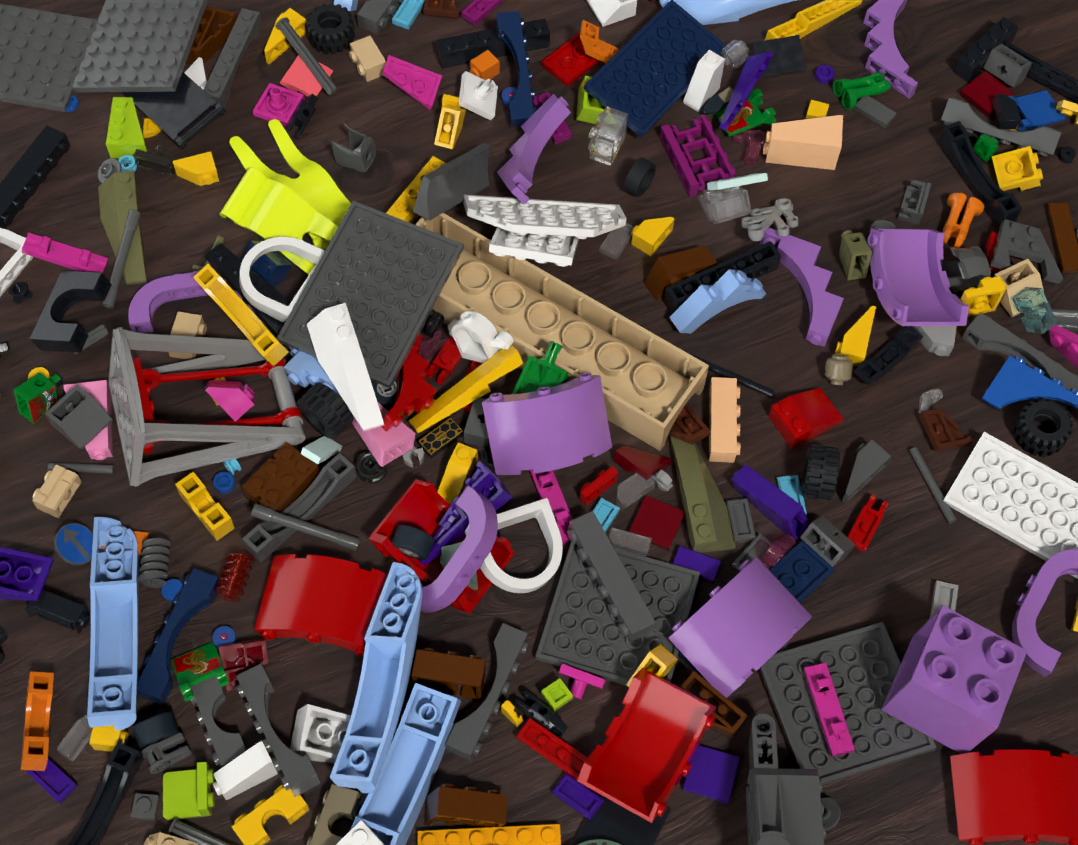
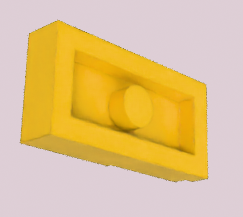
M1066 100L1058 102L1056 110L1061 111L1060 114L1068 117L1077 115L1074 124L1078 125V104Z

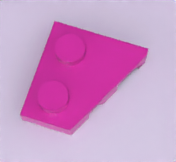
M1054 324L1049 328L1050 344L1078 369V335Z

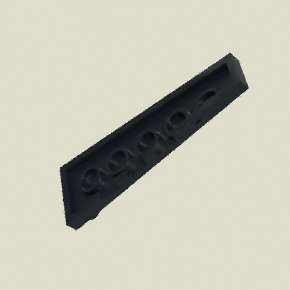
M218 244L206 254L207 261L227 281L229 286L243 297L242 300L251 306L255 311V315L266 323L268 329L277 338L284 323L258 310L247 301L239 284L242 260L223 244ZM250 269L251 283L259 293L285 306L290 305L291 302L254 270Z

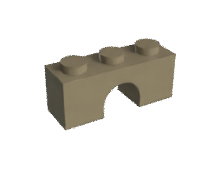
M334 784L331 785L330 791L327 790L324 795L322 813H318L315 819L316 829L313 836L309 837L307 845H336L342 839V837L332 834V828L339 819L355 820L360 806L357 800H361V795L358 791Z

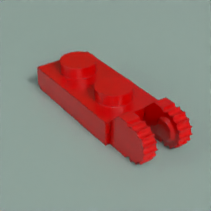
M452 336L449 337L427 371L428 375L426 378L432 379L438 369L442 371L437 378V383L440 385L452 374L462 359Z
M873 494L867 505H864L847 537L855 544L854 548L862 552L866 551L889 503L884 500L879 507V511L872 509L871 506L876 501V496Z

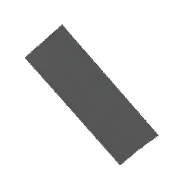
M483 143L423 176L413 212L430 221L461 203L464 195H474L490 185L488 157L491 146Z

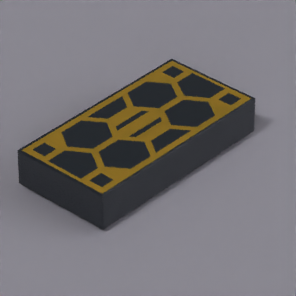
M450 417L418 440V445L432 459L463 436L464 431Z

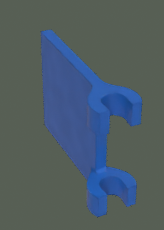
M1047 90L1017 98L1008 96L1015 100L1017 108L1024 118L1020 121L1022 126H1018L1017 130L1032 129L1040 125L1045 126L1066 119L1064 115L1060 114L1061 111L1056 110L1057 104Z

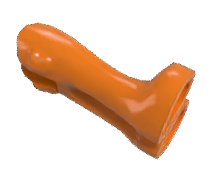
M952 193L948 196L947 204L951 210L942 231L944 233L943 244L946 245L949 238L953 237L956 238L954 248L962 246L973 217L981 215L984 210V204L975 197L968 199L960 224H957L967 196L963 193Z

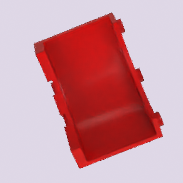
M416 479L368 539L384 557L389 555L396 562L407 565L414 570L421 581L422 587L428 586L438 578L444 569L440 563L442 553L425 566L418 559L404 555L397 547L392 545L391 541L398 525L415 527L434 537L440 528L438 524L447 512L450 504L439 495L436 487L431 482ZM466 534L458 541H456L454 544L463 542L466 538ZM496 536L490 552L495 563L503 570L515 552L510 547L511 543L506 538ZM480 568L477 570L478 590H473L468 586L465 587L450 606L467 614L476 606L492 584Z
M296 554L274 556L254 631L262 634L261 637L267 640H275V638L306 639L311 643L324 642L354 651L357 656L364 657L366 645L364 638L388 574L374 568L370 572L360 569L358 563L327 556L307 554L306 558H297Z
M642 668L633 677L622 702L626 706L619 717H614L605 733L606 740L603 745L600 746L598 744L584 762L577 781L652 823L657 816H663L668 806L666 802L682 776L687 777L692 768L690 761L706 729L710 730L715 722L716 717L713 716L716 707Z
M994 750V755L980 756V752L950 756L958 837L960 841L969 843V845H983L984 842L1024 840L1026 844L1048 841L1078 845V757L1065 753H1060L1059 756H1050V751Z

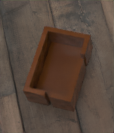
M285 442L273 454L274 460L269 458L242 486L245 498L254 505L256 503L281 513L296 501L319 475L318 466L303 456L288 442Z
M431 648L417 649L412 672L413 687L417 683L441 693L457 697L458 686L463 685L461 698L481 701L486 677L485 660L475 655L463 657L455 652H446L444 654L438 653Z

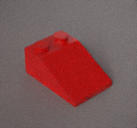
M821 388L795 394L772 405L768 416L791 449L798 447L844 421V418Z

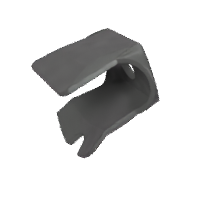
M345 123L344 125L349 130V147L351 149L332 141L331 146L336 164L366 173L376 156V144L370 136L350 128Z
M972 246L971 248L949 247L953 255L958 257L960 261H941L942 270L946 271L953 293H958L972 287L977 288L980 280L990 277L991 274L987 257L978 246Z

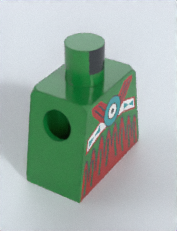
M38 373L13 389L19 414L32 424H35L57 403L56 389L63 384L62 379L56 374L48 379L43 374Z

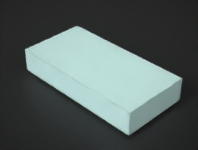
M323 436L303 447L301 454L316 464H320L339 453L342 445Z

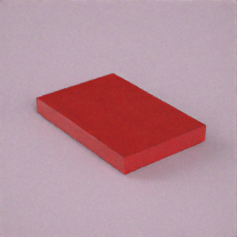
M579 32L542 60L541 66L568 87L598 64L600 60L585 53Z

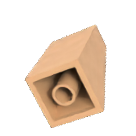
M843 115L772 123L771 131H767L766 141L763 146L766 163L835 170L842 147Z

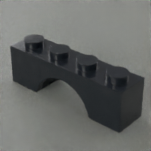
M1003 17L958 59L954 73L969 83L980 73L992 49L1000 44L1006 45L1013 42L1018 26Z

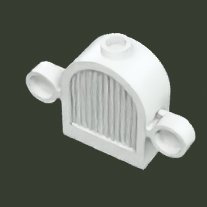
M474 311L464 312L459 320L454 319L448 325L449 334L454 338L462 358L484 363L502 348L509 349L514 343L509 333L501 331L498 334L494 325L486 317Z

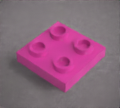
M269 83L253 109V116L267 121L276 119L280 121L282 126L286 127L299 103L304 99V94Z

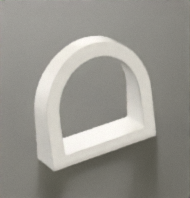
M0 228V243L17 250V252L0 270V297L33 259L32 256L22 253V247L26 238L3 228Z
M275 237L258 243L248 251L241 263L239 284L244 297L258 310L285 324L325 251L292 237ZM287 251L315 264V267L289 306H285L262 295L251 283L249 276L251 266L259 257L266 253Z
M547 498L497 514L498 529L536 518L549 549V559L545 570L538 576L529 579H519L506 574L495 563L490 552L480 569L499 588L513 593L532 592L544 586L557 571L562 558V538ZM468 525V527L466 528V530L464 531L465 534H466V536H467L468 531H469V525Z

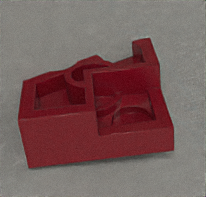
M262 637L217 646L220 660L229 680V684L225 685L226 692L231 691L239 683L237 675L259 664L264 666L269 662L266 642Z

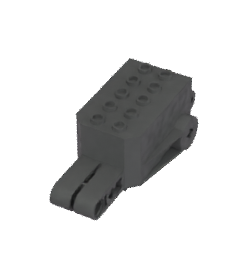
M758 714L752 720L748 742L749 775L747 777V784H750V786L746 787L748 845H824L826 835L825 824L822 822L824 804L821 801L820 795L822 792V779L819 778L817 769H778L775 720L768 714Z

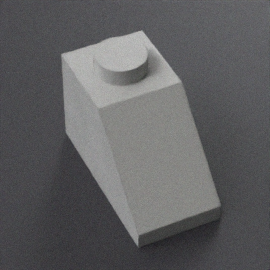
M912 326L923 336L920 342L928 352L935 353L938 356L950 355L954 347L957 326Z

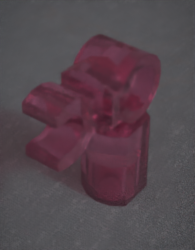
M745 130L734 135L735 143L746 142L749 144L744 162L748 165H756L761 148L764 146L765 133L761 130H749V132Z
M441 330L436 331L432 339L424 341V338H422L419 344L421 346L418 352L419 355L425 360L432 359L434 353L438 351L439 347H443L449 338L438 339L442 335Z
M785 534L779 540L773 542L763 557V565L768 570L775 566L782 556L793 548L796 543L795 539L791 535Z

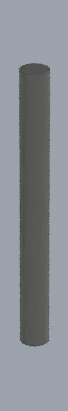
M918 448L910 449L909 451L948 523L955 522L956 518L949 505L943 501L944 496Z

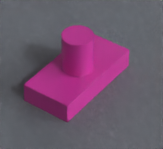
M564 664L561 665L559 671L561 675L574 679L570 692L573 697L582 700L587 684L603 690L606 682L605 679Z

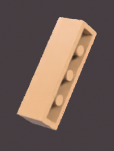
M711 377L709 386L710 462L734 463L736 455H740L741 445L737 442V436H740V424H737V418L740 417V405H737V399H740V387L737 386V378Z

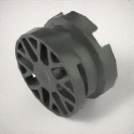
M370 451L363 452L358 456L356 468L358 477L363 482L375 484L384 479L387 473L386 465L381 467Z

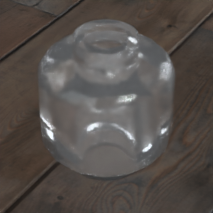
M732 40L722 48V58L725 59L724 65L726 67L737 68L747 60L749 49L743 41Z

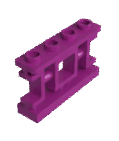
M701 115L700 120H697V118L693 119L692 128L679 132L676 125H672V128H670L669 124L661 126L660 139L689 198L696 196L699 190L700 192L704 191L705 182L717 178L722 180L735 176V168L733 165H730L725 150H722L719 137L714 134L712 124L709 120L707 121L705 115ZM702 133L704 138L695 140L694 137L701 136ZM687 140L688 143L682 144L680 148L678 142ZM703 148L707 158L693 161L689 152ZM717 162L719 168L710 170L709 167L716 165ZM702 169L703 173L697 174L695 178L693 172Z

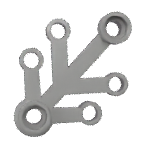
M781 198L776 200L775 205L772 207L752 209L751 217L742 218V227L748 228V236L752 241H760L764 236V231L773 222L777 226V234L779 236L789 235V227L798 226V217L794 216L791 212L793 211L791 200ZM781 215L786 217V224L781 219Z

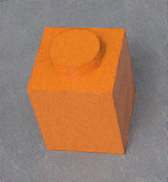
M486 50L470 60V73L484 80L492 79L500 74V61L489 50Z

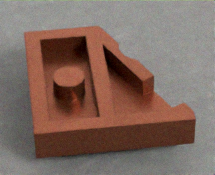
M425 0L424 15L459 19V11L456 9L454 0Z
M686 403L668 435L693 445L710 435V431Z
M941 408L923 411L919 415L935 452L971 445L974 441L970 435L966 437L958 430L960 426L955 421L949 419L948 415Z

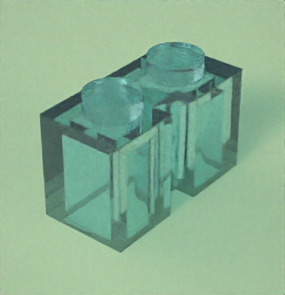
M1025 287L1012 297L1017 311L1024 313L1021 320L1027 332L1044 334L1058 323L1042 288Z

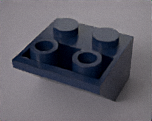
M250 241L240 260L243 261L248 251L262 241ZM272 251L259 257L253 263L251 269L275 288L284 281L292 264L278 251Z

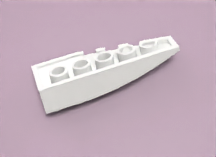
M346 303L326 308L307 323L318 362L349 407L350 412L363 432L383 426L382 415Z

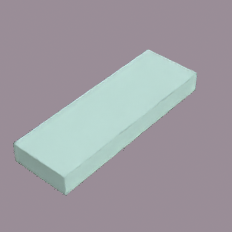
M754 173L711 181L707 183L708 190H720L768 181L766 173Z

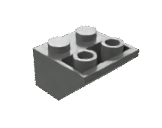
M78 384L45 413L51 425L80 450L113 421L98 402Z

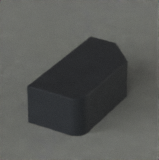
M996 94L992 103L1000 129H1016L1021 117L1015 100L1005 94Z

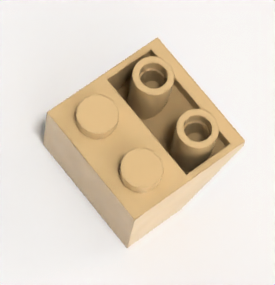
M1029 259L1021 261L994 275V277L1000 276L1001 280L1005 282L1006 291L1000 303L1011 317L1045 302L1046 298L1040 273Z

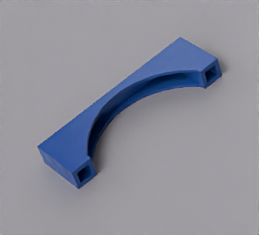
M1016 355L1014 358L1012 356L1008 357L982 397V401L999 411L1003 406L1029 399H1051L1069 404L1078 409V391L1072 388L1070 391L1062 387L1063 383L1053 377L1050 380L1044 376V371L1035 366L1030 368L1025 365L1026 361Z

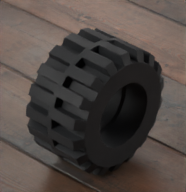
M325 3L321 7L317 6L315 10L309 12L310 15L307 16L306 22L308 38L311 46L316 48L317 51H323L324 54H328V52L336 54L338 51L341 53L343 49L349 48L350 43L354 42L353 17L346 7L342 8L340 4L334 5V3H330V5H326Z
M316 383L297 400L299 410L306 421L317 432L329 439H335L353 422L352 413L344 400L324 384Z
M1037 399L1036 402L1031 401L1028 405H1025L1016 419L1013 428L1015 439H1019L1017 442L1019 446L1023 445V450L1026 452L1029 450L1035 456L1038 453L1040 457H1045L1047 454L1052 456L1055 452L1058 453L1073 432V420H1069L1071 415L1065 412L1066 408L1064 406L1060 407L1056 401L1052 403L1051 399H1045V401ZM1034 422L1047 425L1052 433L1040 431Z
M817 444L810 445L805 457L801 491L803 497L831 500L835 493L840 467V452L838 448Z

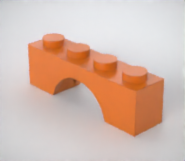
M30 672L21 770L45 771L54 673Z

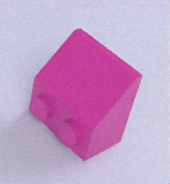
M212 380L206 383L205 391L234 421H237L255 404V392L248 384L243 385L241 382Z

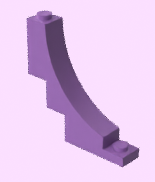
M878 0L867 10L863 22L872 29L867 34L864 46L873 51L868 57L865 68L871 73H883L885 75L884 80H888L891 87L910 99L915 93L918 82L907 75L909 66L899 53L893 30L894 22L904 10L907 0Z
M553 94L521 126L525 134L509 149L514 156L497 172L511 193L524 205L530 200L526 192L533 185V172L544 146L558 126L571 113L567 108L569 104L562 96L558 99Z
M768 227L764 231V236L760 243L765 244L769 241L773 243L781 255L780 262L796 277L808 301L810 323L805 340L810 341L814 345L825 347L844 298L826 292L832 272L815 266L821 246L791 235L779 236L777 230Z

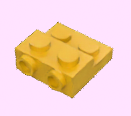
M1031 146L992 156L999 188L1003 191L1018 187L1023 191L1041 186L1040 180H1043L1041 168H1036V164H1039L1036 152L1032 153Z
M1000 276L986 277L980 280L977 288L972 287L965 290L960 300L969 305L968 316L977 315L980 312L995 311L1006 291L1005 282L1001 280Z

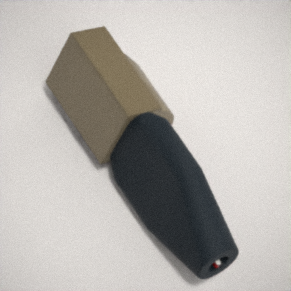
M728 87L718 96L712 97L704 106L703 114L709 115L719 112L730 102L734 91Z

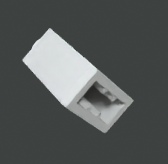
M708 50L699 60L684 97V104L699 112L719 90L725 62L724 58Z
M261 741L215 772L213 775L216 781L212 784L218 796L223 794L224 798L228 800L278 773Z

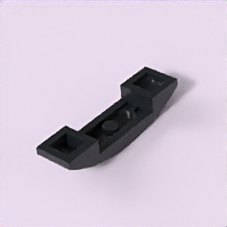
M904 326L894 335L893 340L870 360H865L853 373L867 385L875 383L905 358L922 340L923 336L911 326Z

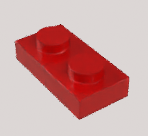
M613 466L608 470L601 471L595 481L592 483L588 482L581 488L580 501L585 507L617 482L618 471Z

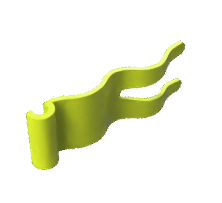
M270 120L268 126L285 161L291 169L300 175L296 179L278 174L269 169L240 137L234 136L230 139V146L246 171L249 167L255 168L267 178L286 185L320 214L339 227L351 202L343 195L324 168L316 162L307 159L299 152L279 120ZM308 233L313 245L325 251L330 242Z
M252 167L248 168L219 213L221 217L225 219L228 217L235 224L255 232L265 240L275 237H292L303 241L304 234L311 233L330 242L338 229L336 224L320 214L292 189L280 182L267 178L262 172ZM279 251L308 275L315 267V264L294 253Z

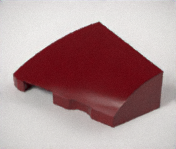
M622 446L617 449L614 457V462L627 472L631 473L634 470L645 480H648L656 472L665 470L673 461L671 458L630 446Z

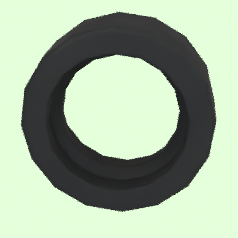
M643 157L639 158L631 167L626 177L624 190L637 197L643 195L653 180L656 165Z

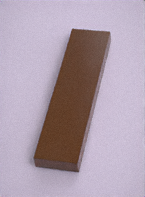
M1049 203L1047 211L1061 272L1078 273V243L1068 203Z

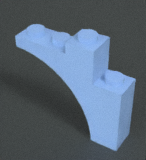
M729 269L713 286L701 285L669 318L680 333L692 334L699 326L721 311L747 300L762 299L766 292L762 288L763 284L758 279L747 278L742 271Z
M289 347L293 358L284 368L288 374L287 378L294 385L299 384L304 388L309 384L314 386L316 383H321L339 395L336 387L332 384L316 357Z

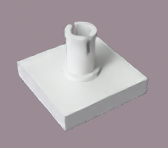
M465 71L461 79L459 106L492 120L495 117L498 86H496L493 80L490 82V79L484 80Z

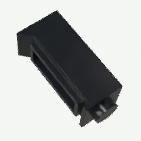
M42 590L38 601H29L25 608L30 617L37 615L73 631L75 629L78 634H80L82 628L88 625L90 620V613L85 606L46 590Z

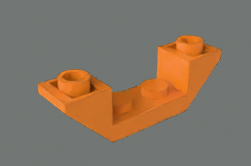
M583 20L581 22L580 38L585 53L607 63L621 49L598 39L599 27Z

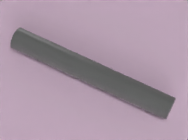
M48 463V471L53 470L54 466L58 465L72 472L114 473V465Z

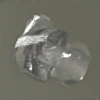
M937 388L923 393L920 397L918 413L921 414L923 411H928L931 404L943 397L942 391Z

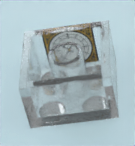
M606 106L603 113L600 112L596 127H592L589 133V138H591L588 146L590 159L609 166L612 165L626 138L627 113Z

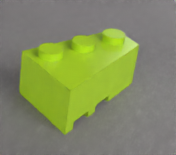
M113 97L106 139L110 158L131 155L134 159H149L132 97Z

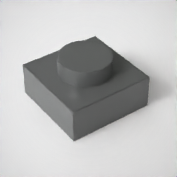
M135 793L131 818L156 821L160 796Z

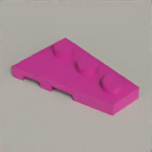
M389 55L382 75L431 110L442 75Z

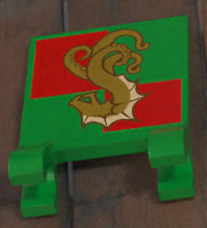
M755 89L751 92L748 101L725 131L729 137L763 123L772 124L776 122V118L773 116L776 115V112L772 107L766 109L763 113L757 107L763 103L760 97L763 96V93L760 89ZM728 105L719 112L713 113L719 123H721Z
M214 642L171 659L185 702L194 699L191 686L216 676L221 687L229 684Z

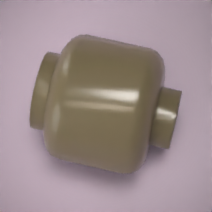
M832 354V357L827 358L825 377L831 380V384L843 385V382L851 379L853 362L848 359L849 356Z

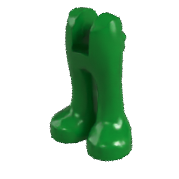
M875 72L856 79L842 78L834 80L833 92L836 97H842V106L846 111L855 108L859 98L885 93L890 90L891 85L888 80H884L885 75L883 73Z

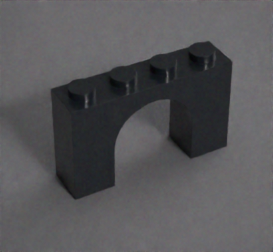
M61 271L30 336V340L40 350L81 353L89 335L78 324L62 323L63 316L71 306L80 301H105L112 284L100 272Z

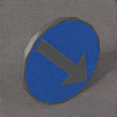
M69 523L62 526L54 539L55 550L59 557L72 565H83L92 560L93 532L86 526L78 523Z

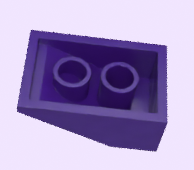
M0 547V600L38 601L54 559Z

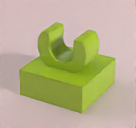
M560 678L541 691V694L554 711L573 699L572 693Z

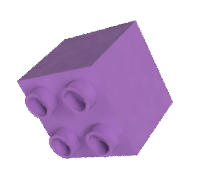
M942 605L912 637L881 710L960 754L968 753L998 728L1027 650Z

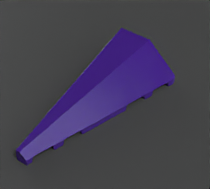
M769 51L747 58L719 128L725 131L728 129L748 101L753 87L768 68L774 53Z
M479 461L476 465L478 469L472 478H468L465 483L487 497L496 511L512 499L513 496L483 462ZM459 496L455 497L438 524L440 528L433 537L434 543L426 560H419L421 564L426 566L442 553L441 547L452 545L465 535L464 531L469 525V518L466 512L455 504L460 498Z

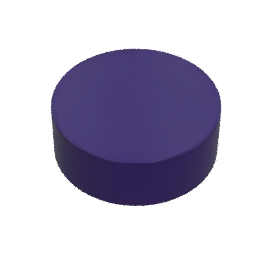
M828 65L819 66L816 69L815 79L822 84L832 82L835 74L834 69Z

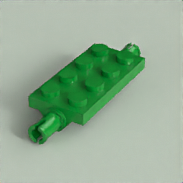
M550 341L543 358L537 359L529 356L512 394L534 392L541 387L551 388L564 384L569 372L556 367L555 364L563 346Z

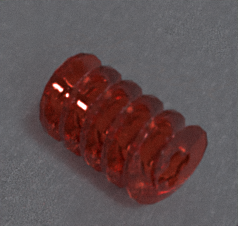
M231 553L226 557L227 562L223 566L224 570L221 572V579L218 581L219 586L215 589V593L224 600L241 602L237 595L243 596L244 591L239 588L247 587V583L242 581V579L248 580L250 578L245 571H252V567L247 564L255 563V559L242 553Z

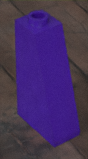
M745 465L742 469L735 472L731 479L735 490L744 498H748V501L796 542L809 526L803 506L749 466Z

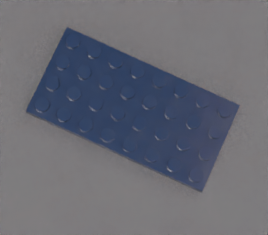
M671 0L584 85L583 89L642 138L687 92L696 66L708 50L722 56L728 49V46L674 0Z

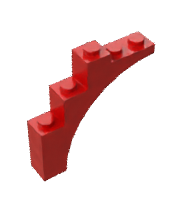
M420 334L397 375L398 393L396 402L386 414L383 420L384 425L381 426L385 431H388L393 426L395 428L399 426L405 415L409 416L413 411L419 414L424 408L428 410L435 402L433 398L437 390L424 380L428 375L426 371L430 363L418 354V351L421 349L419 344L423 338Z

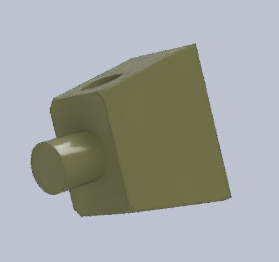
M847 230L841 235L842 241L839 251L846 279L848 281L866 278L872 250L863 233H853Z

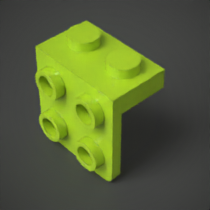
M207 762L197 763L196 770L166 772L163 775V817L166 820H174L176 817L184 819L212 816V807L215 806L214 792H211V784L214 783V770L209 767Z

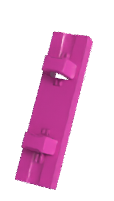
M29 232L22 247L23 254L79 272H100L103 274L108 263V258L91 253L89 250H81L51 240L49 237H41Z
M533 469L529 470L540 500L547 498L561 534L562 544L571 542L567 531L569 530V521L573 520L553 470L534 473ZM549 484H552V485H553V486H550V487H547V488H543L544 486L549 485Z
M822 663L804 667L803 672L830 756L834 757L854 752L855 749L827 664ZM824 687L828 689L827 691L819 692Z

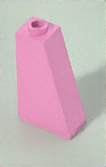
M107 380L64 385V391L67 394L78 384L112 418L111 394ZM112 422L85 446L91 459L104 460L108 457H113Z
M378 403L382 419L384 420L389 411ZM353 416V426L381 467L413 449L416 433L403 422L396 428L393 426L388 431H385L380 426L363 432Z

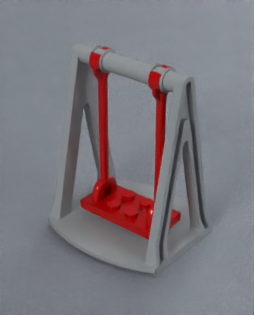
M122 327L113 329L108 385L130 486H139L158 476L279 449L285 442L292 446L305 441L306 438L302 427L303 419L301 418L299 408L296 406L290 381L287 378L288 374L284 368L286 360L282 358L274 366L266 360V363L260 366L230 368L266 359L249 340L143 334L124 330ZM130 350L215 355L151 369H142L140 358L132 359ZM260 374L272 380L280 408V413L274 416L238 419L237 421L170 424L164 420L154 421L152 415L154 413V403L152 400L149 401L148 396H150V390L156 388L160 383ZM271 424H274V425L278 426V427H261V425H271ZM163 441L235 442L142 464L143 454L152 453L153 443Z

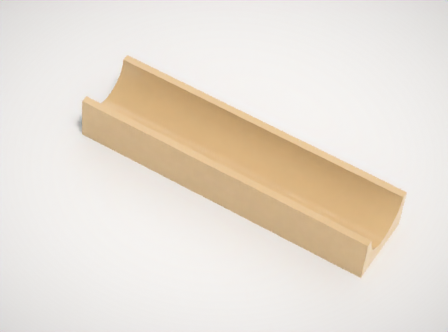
M442 213L430 221L421 217L415 225L464 244V249L432 310L435 309L436 312L444 315L443 323L449 325L454 319L459 320L466 311H474L483 315L494 325L498 334L501 331H505L512 336L514 340L512 345L518 350L524 363L519 366L522 370L529 356L537 359L544 357L550 341L562 345L563 348H561L555 364L556 367L569 372L565 383L579 377L578 375L588 372L591 375H600L608 421L661 451L676 418L693 394L700 395L704 390L709 365L530 262L516 259L510 255L503 257L494 255V253L489 252L490 239L450 216Z

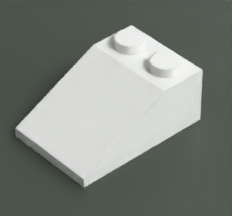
M309 704L297 710L290 750L302 757L307 755L311 761L335 763L351 716Z

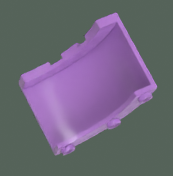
M871 228L868 244L872 250L870 267L873 288L876 290L886 313L901 326H966L969 305L962 302L956 294L950 292L949 288L951 285L946 271H942L940 260L944 259L943 232L934 229Z
M588 372L578 375L579 377L555 387H541L534 392L511 395L494 393L490 395V398L483 401L482 406L496 475H521L522 470L532 469L534 473L561 469L583 462V457L589 455L596 457L611 449L612 443L600 375H591Z
M757 557L752 562L747 559L738 568L741 572L722 589L720 586L716 587L709 594L711 599L685 623L682 620L672 628L674 633L669 637V640L700 674L726 698L753 674L752 668L757 671L812 618L806 609Z

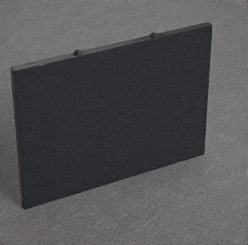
M799 35L752 43L755 55L769 51L774 53L768 68L760 78L806 70Z

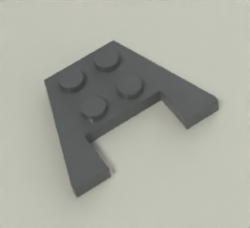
M1006 219L1001 223L996 239L997 245L994 248V256L990 266L1003 270L1011 266L1010 255L1040 263L1042 277L1045 281L1059 284L1063 280V276L1040 228Z

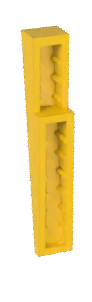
M863 0L822 1L798 12L796 18L768 30L765 40L799 35L801 39L857 7Z
M513 345L509 349L502 348L436 399L428 410L423 409L419 414L410 419V425L417 433H420L489 393L488 384L524 364L518 350Z

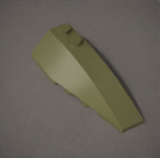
M134 170L113 173L98 187L100 218L115 257L118 254L129 210H136L141 213L139 184ZM141 216L123 270V277L127 285L147 282Z
M670 436L692 551L705 553L735 549L736 546L727 506L696 443L692 445Z

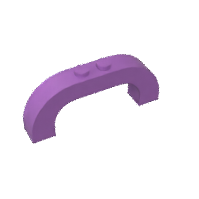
M200 270L192 273L161 277L144 285L135 294L129 306L128 318L132 332H154L153 315L156 309L166 302L208 295L193 278ZM235 291L238 294V296L242 299L243 297L237 291ZM248 304L247 306L255 313V311Z
M467 486L455 503L468 515V534L438 578L432 584L422 587L421 612H436L454 602L464 588L468 586L476 571L482 566L496 540L498 520L495 508L487 497L470 486Z
M1078 549L1065 550L1048 559L1036 576H1030L1026 584L1029 587L1027 593H1022L1016 603L1019 608L1012 623L1013 643L1027 650L1024 662L1031 669L1045 677L1053 671L1061 652L1049 647L1039 638L1036 631V619L1056 579L1067 574L1078 576Z

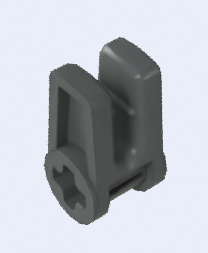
M182 732L161 742L151 744L142 750L141 754L143 758L147 759L151 774L160 773L192 754L187 745L165 754L185 743V737Z

